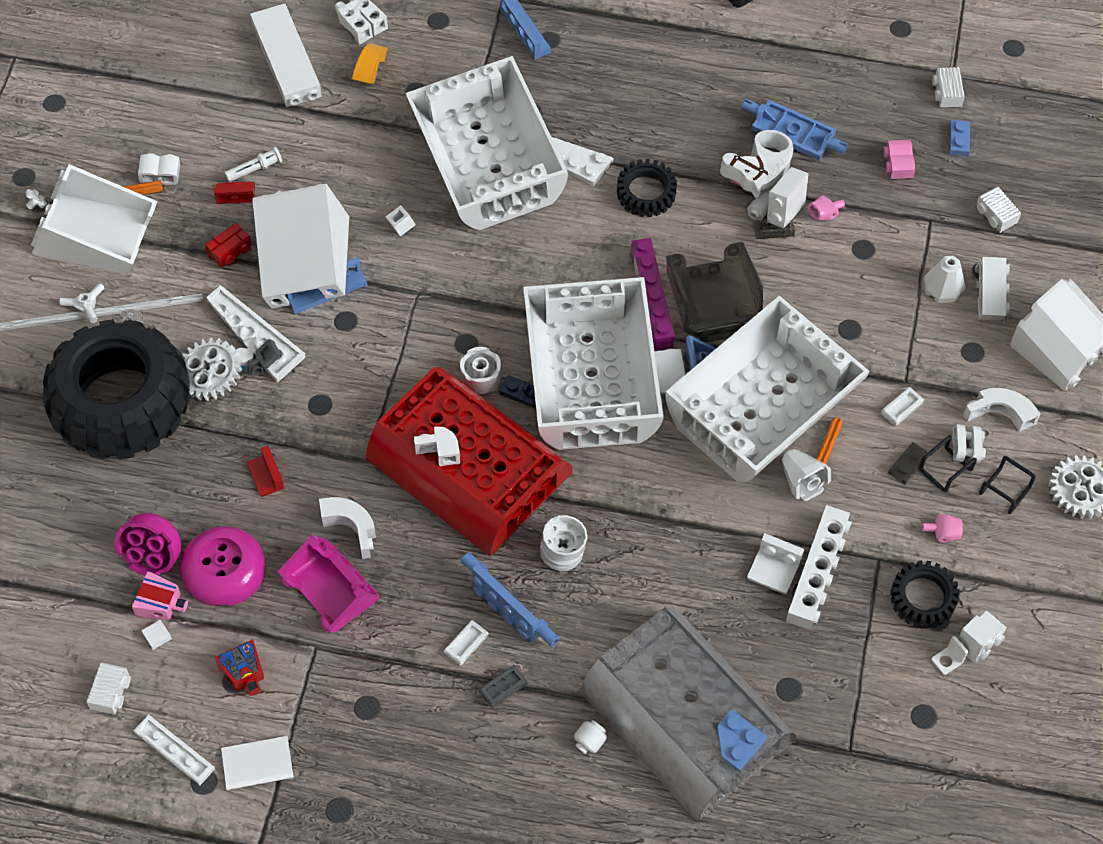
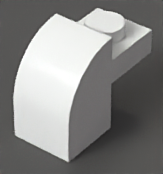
M434 427L435 434H422L414 437L416 454L437 452L439 466L460 464L458 440L449 429Z

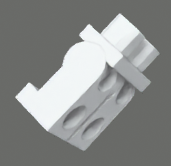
M349 0L348 4L340 1L335 4V11L338 14L339 22L351 32L359 45L373 37L372 34L376 36L388 29L387 16L370 0Z

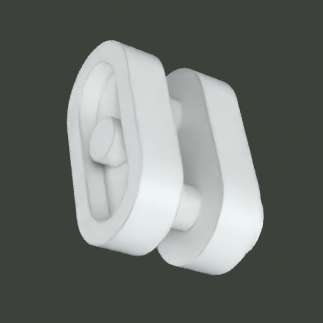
M955 424L952 434L954 461L963 462L965 456H969V461L977 458L976 464H980L981 460L985 459L986 449L982 445L985 432L982 431L981 427L971 426L968 432L965 429V425ZM966 440H968L969 448H966Z

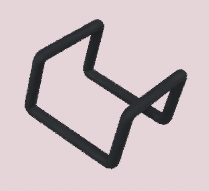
M948 435L925 454L919 466V470L944 493L948 492L951 482L966 469L973 471L977 462V458L971 459L968 463L965 461L960 462L963 467L948 479L945 488L923 468L926 459L944 444L945 449L953 456V450L949 448L952 439L951 435Z
M1003 456L998 469L987 482L982 483L979 495H982L987 488L991 489L1011 502L1008 514H1012L1031 489L1036 475L1008 456ZM1005 461L1031 476L1028 486L1016 501L991 485L1003 469Z

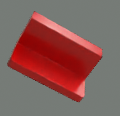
M255 182L217 183L216 187H214L216 204L253 203Z
M268 445L260 448L261 457L247 462L261 497L284 489L283 479Z

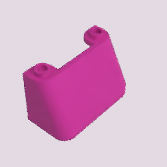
M311 535L277 571L282 576L281 581L287 587L291 588L293 586L298 588L322 615L320 617L322 621L320 625L329 633L339 631L380 598L374 588L330 541L315 535Z

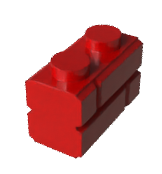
M234 223L205 244L207 255L220 268L232 264L237 256L241 253H247L252 246L249 234L237 223Z

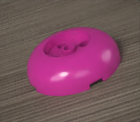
M218 526L201 532L189 542L181 558L180 573L186 590L199 602L210 606L227 604L232 606L248 599L260 587L265 576L266 560L260 544L252 535L236 527ZM227 547L225 551H219L220 548ZM235 558H237L241 563L235 565L232 562ZM209 560H211V563L209 565H203L204 563H208Z

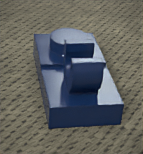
M507 375L499 390V395L536 409L534 385Z

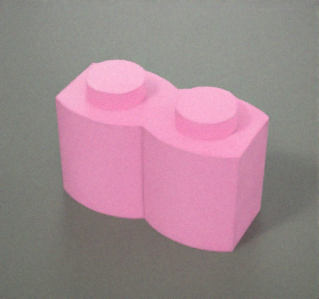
M911 140L887 141V146L883 148V156L888 161L886 162V173H889L890 179L914 178L915 161Z

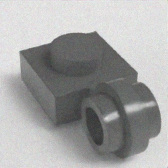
M268 339L255 351L258 358L250 360L247 369L254 376L260 375L264 371V367L269 368L281 356L273 340Z

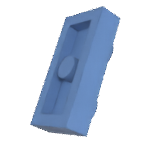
M951 120L949 154L969 156L970 121Z

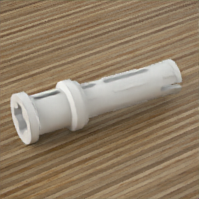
M273 147L271 151L264 154L259 153L256 156L257 158L224 171L227 181L230 183L258 169H268V166L276 162L281 163L282 158L277 147Z

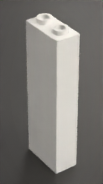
M286 4L250 13L252 27L285 106H294L322 97L320 83Z

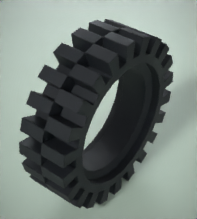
M642 159L637 160V165L632 161L630 162V167L626 165L624 171L621 170L619 173L617 198L620 200L621 206L625 205L626 211L632 208L633 215H636L637 211H639V217H644V212L648 213V217H652V212H655V215L658 216L660 211L665 213L667 207L671 208L672 202L675 201L677 179H675L674 172L671 173L670 167L665 169L663 162L658 166V160H654L653 164H650V159H646L645 163H642ZM651 176L663 184L664 192L658 198L643 200L632 194L629 185L638 177Z
M922 560L917 561L916 565L913 562L909 563L908 567L904 566L901 572L897 573L890 595H892L890 600L891 604L894 603V611H899L898 616L901 619L906 617L905 622L907 624L913 621L915 622L914 627L917 628L919 624H923V629H928L929 625L935 628L938 623L942 625L946 619L949 620L959 601L960 590L957 589L958 582H953L954 575L952 573L947 575L948 569L946 567L940 570L941 564L936 563L934 567L931 566L932 561H926V564L923 565ZM925 578L932 580L942 589L944 602L934 610L925 611L918 609L907 599L905 593L906 586L915 579Z

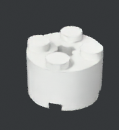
M486 347L470 349L460 361L461 381L477 394H486L497 390L501 381V361L499 356Z

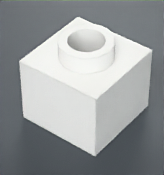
M401 205L386 216L390 225L400 236L416 225Z

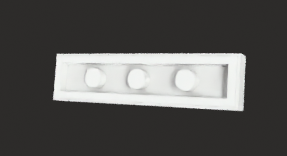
M149 714L133 730L138 737L199 786L215 770L212 764Z

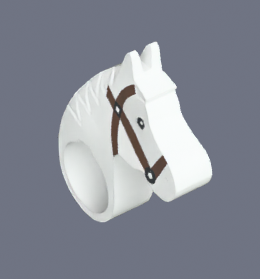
M761 131L755 136L751 156L740 157L734 153H726L722 159L720 173L726 178L737 181L743 187V190L752 191L754 197L758 198L761 190L776 185L789 170L793 156L792 141L787 135L779 131ZM765 147L774 148L779 150L780 152H771V150H768Z

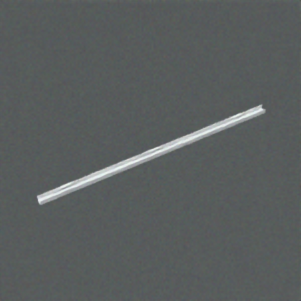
M201 293L93 310L96 316L99 317L203 301ZM79 311L0 323V331L85 319L88 316L85 312Z

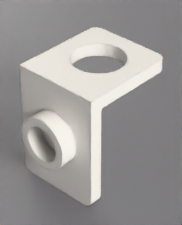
M953 636L948 647L933 656L931 661L943 675H946L964 663L968 650L956 636ZM943 656L949 657L952 665L949 667L942 666L940 658Z

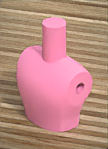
M822 195L814 202L809 203L808 210L815 220H832L838 216V209L843 208L845 202L844 200L832 202L828 197Z
M939 514L936 517L935 524L922 523V531L935 532L936 538L940 543L961 540L963 533L962 519L947 514Z

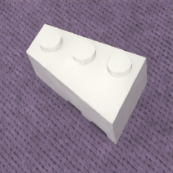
M982 257L975 267V272L979 273V281H976V288H979L977 304L978 319L1003 320L1006 314H1009L1010 305L1006 303V295H1009L1010 286L1009 283H1006V276H1009L1010 266L1006 264L1007 258Z

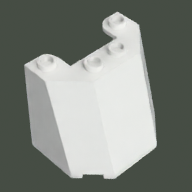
M1061 279L1032 305V311L1019 322L1010 346L1063 391H1066L1070 386L1073 388L1078 384L1081 379L1079 375L1082 369L1088 364L1092 365L1097 360L1098 355L1101 352L1103 353V314L1071 279Z

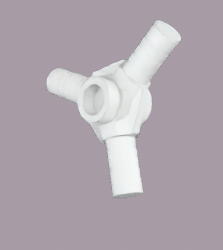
M98 283L90 293H82L76 298H60V306H74L76 309L85 312L91 323H95L98 320L93 310L96 297L105 288L102 284Z

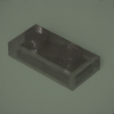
M767 220L753 221L756 239L795 237L792 220L785 228L770 224Z
M912 442L889 469L888 474L905 485L919 469L923 456L928 452Z

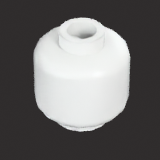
M594 720L583 722L574 734V739L578 742L575 746L585 754L588 751L596 753L607 739L606 730Z

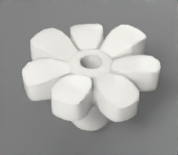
M26 190V196L30 199L26 204L27 208L32 210L36 205H39L41 208L47 206L46 198L39 195L37 190Z

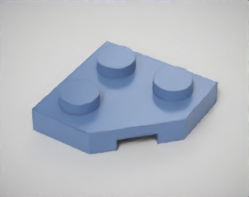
M732 709L717 726L721 759L739 773L768 738V736Z

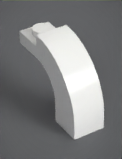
M989 388L979 391L977 400L970 401L966 405L963 417L968 422L986 413H1000L1008 417L1019 432L1037 424L1040 417V412L1029 399L1016 391L1005 388Z
M340 497L319 499L323 527L345 525L352 528L359 537L362 559L371 558L370 550L374 549L372 538H376V533L369 513L361 505L349 499Z

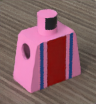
M147 571L132 608L135 616L169 620L174 610L186 611L188 600L179 598L180 591L176 584Z

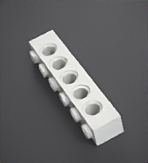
M826 505L788 611L786 622L811 630L813 623L817 624L821 613L817 611L819 604L824 605L827 593H824L825 586L830 587L834 576L830 574L831 569H836L840 558L836 556L837 552H842L846 541L842 538L843 534L849 533L852 522L848 521L849 512ZM829 530H833L837 532V534H832L829 532ZM822 548H828L831 551L826 552ZM816 566H823L825 569L820 570ZM814 583L818 585V587H811L810 584ZM803 602H810L812 606H806Z

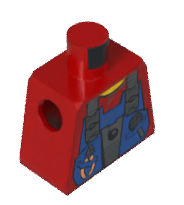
M253 639L215 657L219 670L236 691L246 688L250 696L261 691L258 682L264 679V674Z

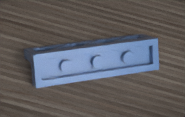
M500 0V10L534 60L551 53L550 46L519 1Z
M358 257L347 261L345 294L367 285V280L361 271ZM319 288L286 294L294 314L334 299H326ZM327 289V291L330 292L337 291L335 289Z

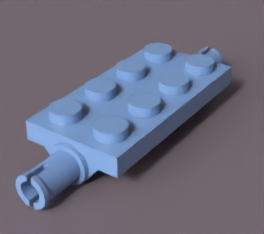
M746 98L742 104V110L756 115L752 131L757 133L764 130L782 132L791 139L793 149L812 158L820 160L828 148L844 155L848 148V143L834 138L837 129L774 101L768 100L766 105H759Z
M471 552L463 556L461 563L473 574L474 592L479 597L483 596L488 601L491 609L494 611L498 610L508 625L515 626L523 639H528L531 643H534L540 636L550 647H554L559 642L560 636L548 627V623L543 619L538 620L490 575L485 563L482 564Z

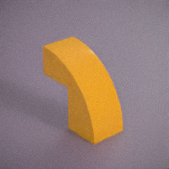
M373 43L367 44L358 58L352 79L375 84L379 62H385L388 47Z

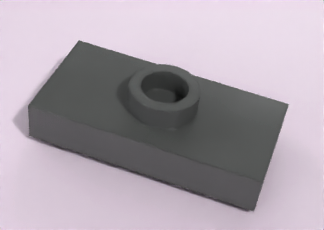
M513 665L481 687L479 693L491 708H494L525 686L527 680L516 666Z

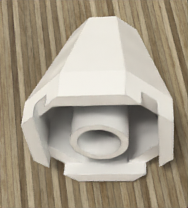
M954 256L943 257L930 269L923 279L925 294L929 297L930 295L935 297L934 300L938 303L955 302L966 289L960 260Z
M796 449L789 450L783 455L782 467L791 493L796 499L800 500L801 497L804 501H808L823 492L824 488L822 486L825 482L827 485L830 483L831 469L827 464Z

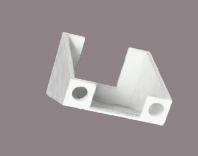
M69 164L66 171L62 170L50 198L54 201L52 205L48 203L44 212L47 217H42L31 243V246L34 247L32 254L129 274L158 201Z
M318 184L316 186L254 197L253 209L262 298L271 309L290 305L285 294L318 288L326 299L345 296L349 215L328 185ZM327 289H335L337 291L330 292L327 291Z

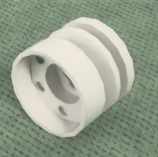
M568 515L557 516L549 520L544 527L540 545V557L547 566L558 571H568L575 568L581 562L587 542V530L583 523L575 517Z

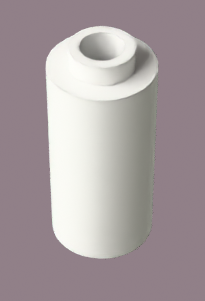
M774 186L763 189L759 197L755 198L748 206L747 211L751 219L761 221L767 215L769 193Z

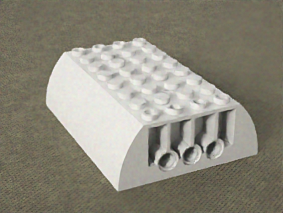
M644 277L523 287L538 429L543 440L552 447L563 450L642 443L651 437L662 424L663 410ZM584 337H591L593 340L586 343L582 339ZM588 371H594L597 373V375L594 377H589L586 375V373Z

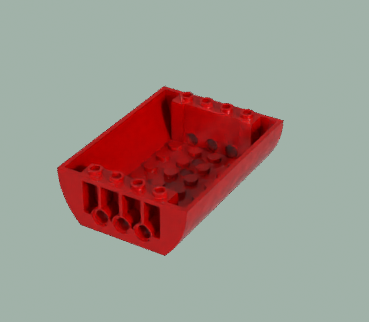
M433 367L377 421L366 451V460L489 557L572 474L570 463L442 367ZM434 417H441L443 419L440 423H433L431 421ZM434 427L456 429L458 433L455 436L459 445L460 464L439 466L437 452L416 454L414 437L422 434H435ZM481 453L490 455L486 460H482L478 456ZM497 465H503L506 469L502 472H497L494 468Z

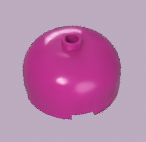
M140 513L129 518L119 529L115 536V548L118 556L122 555L130 564L128 567L131 570L146 576L147 571L159 576L161 573L169 571L177 561L181 552V539L177 529L166 518L154 513ZM148 551L150 553L146 557V562L150 567H146L140 562Z

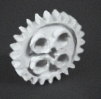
M210 338L208 343L202 339L201 345L195 342L194 349L187 348L190 352L189 354H182L185 358L184 361L190 379V396L192 398L196 396L199 401H201L203 396L206 401H209L210 396L217 400V394L224 397L225 390L231 392L230 385H237L234 379L241 378L237 373L242 371L240 355L232 345L230 346L227 341L222 343L219 338L216 342Z
M1075 455L1073 461L1067 457L1065 463L1060 461L1059 465L1055 466L1049 478L1051 480L1048 486L1052 487L1049 494H1055L1052 501H1059L1057 507L1064 506V513L1070 510L1072 511V517L1078 513L1081 519H1083L1085 514H1087L1089 519H1092L1094 514L1100 517L1103 512V468L1101 467V461L1095 464L1093 457L1090 461H1087L1086 456L1079 460L1078 456Z

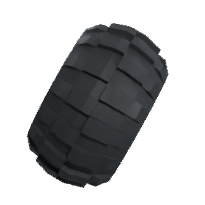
M114 319L100 321L98 326L92 328L85 326L73 333L74 337L70 341L65 340L56 348L53 360H51L50 364L47 363L45 369L42 399L53 429L61 435L66 443L78 451L80 449L86 451L87 454L95 458L108 459L110 456H117L119 460L133 458L136 452L145 450L148 453L160 446L162 438H168L176 431L181 422V414H185L189 404L190 379L181 353L173 344L171 345L170 340L155 328H146L141 322L134 320H125L123 323H115ZM135 370L145 374L143 384L139 390L123 401L101 403L84 394L87 387L93 381L113 371Z

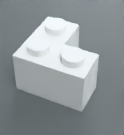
M988 611L980 617L976 615L962 629L958 638L968 650L966 657L974 664L979 659L984 660L990 654L992 646H998L1004 640L1005 636L1003 634L1007 627Z

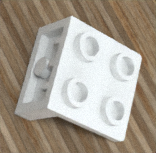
M764 533L760 549L747 579L786 595L802 560L804 549Z

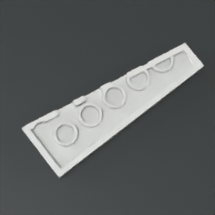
M552 137L568 174L593 187L613 162L612 157Z
M221 285L206 297L209 305L240 341L252 350L256 359L258 357L255 351L268 339L275 342L281 356L269 368H265V370L277 383L306 358L305 353Z

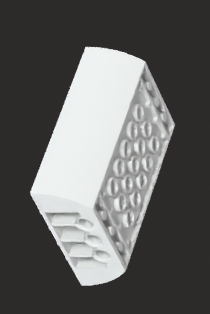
M513 56L406 93L409 104L461 220L468 226L478 230L485 229L552 205L562 193L567 182L568 171ZM475 125L481 126L478 130L471 129ZM480 140H487L485 144L478 143ZM495 168H498V169L501 170V171L498 172V173H492V172H491V171H492L493 169H495Z
M778 296L666 391V403L675 426L682 434L735 481L747 482L754 478L868 376L869 370L782 297ZM793 377L796 379V382L789 383L786 378ZM780 389L783 393L775 395L772 390ZM752 413L755 418L747 419L744 415ZM732 425H737V426H739V427L741 428V430H740V431H736V430H735L733 427H731V426H732Z

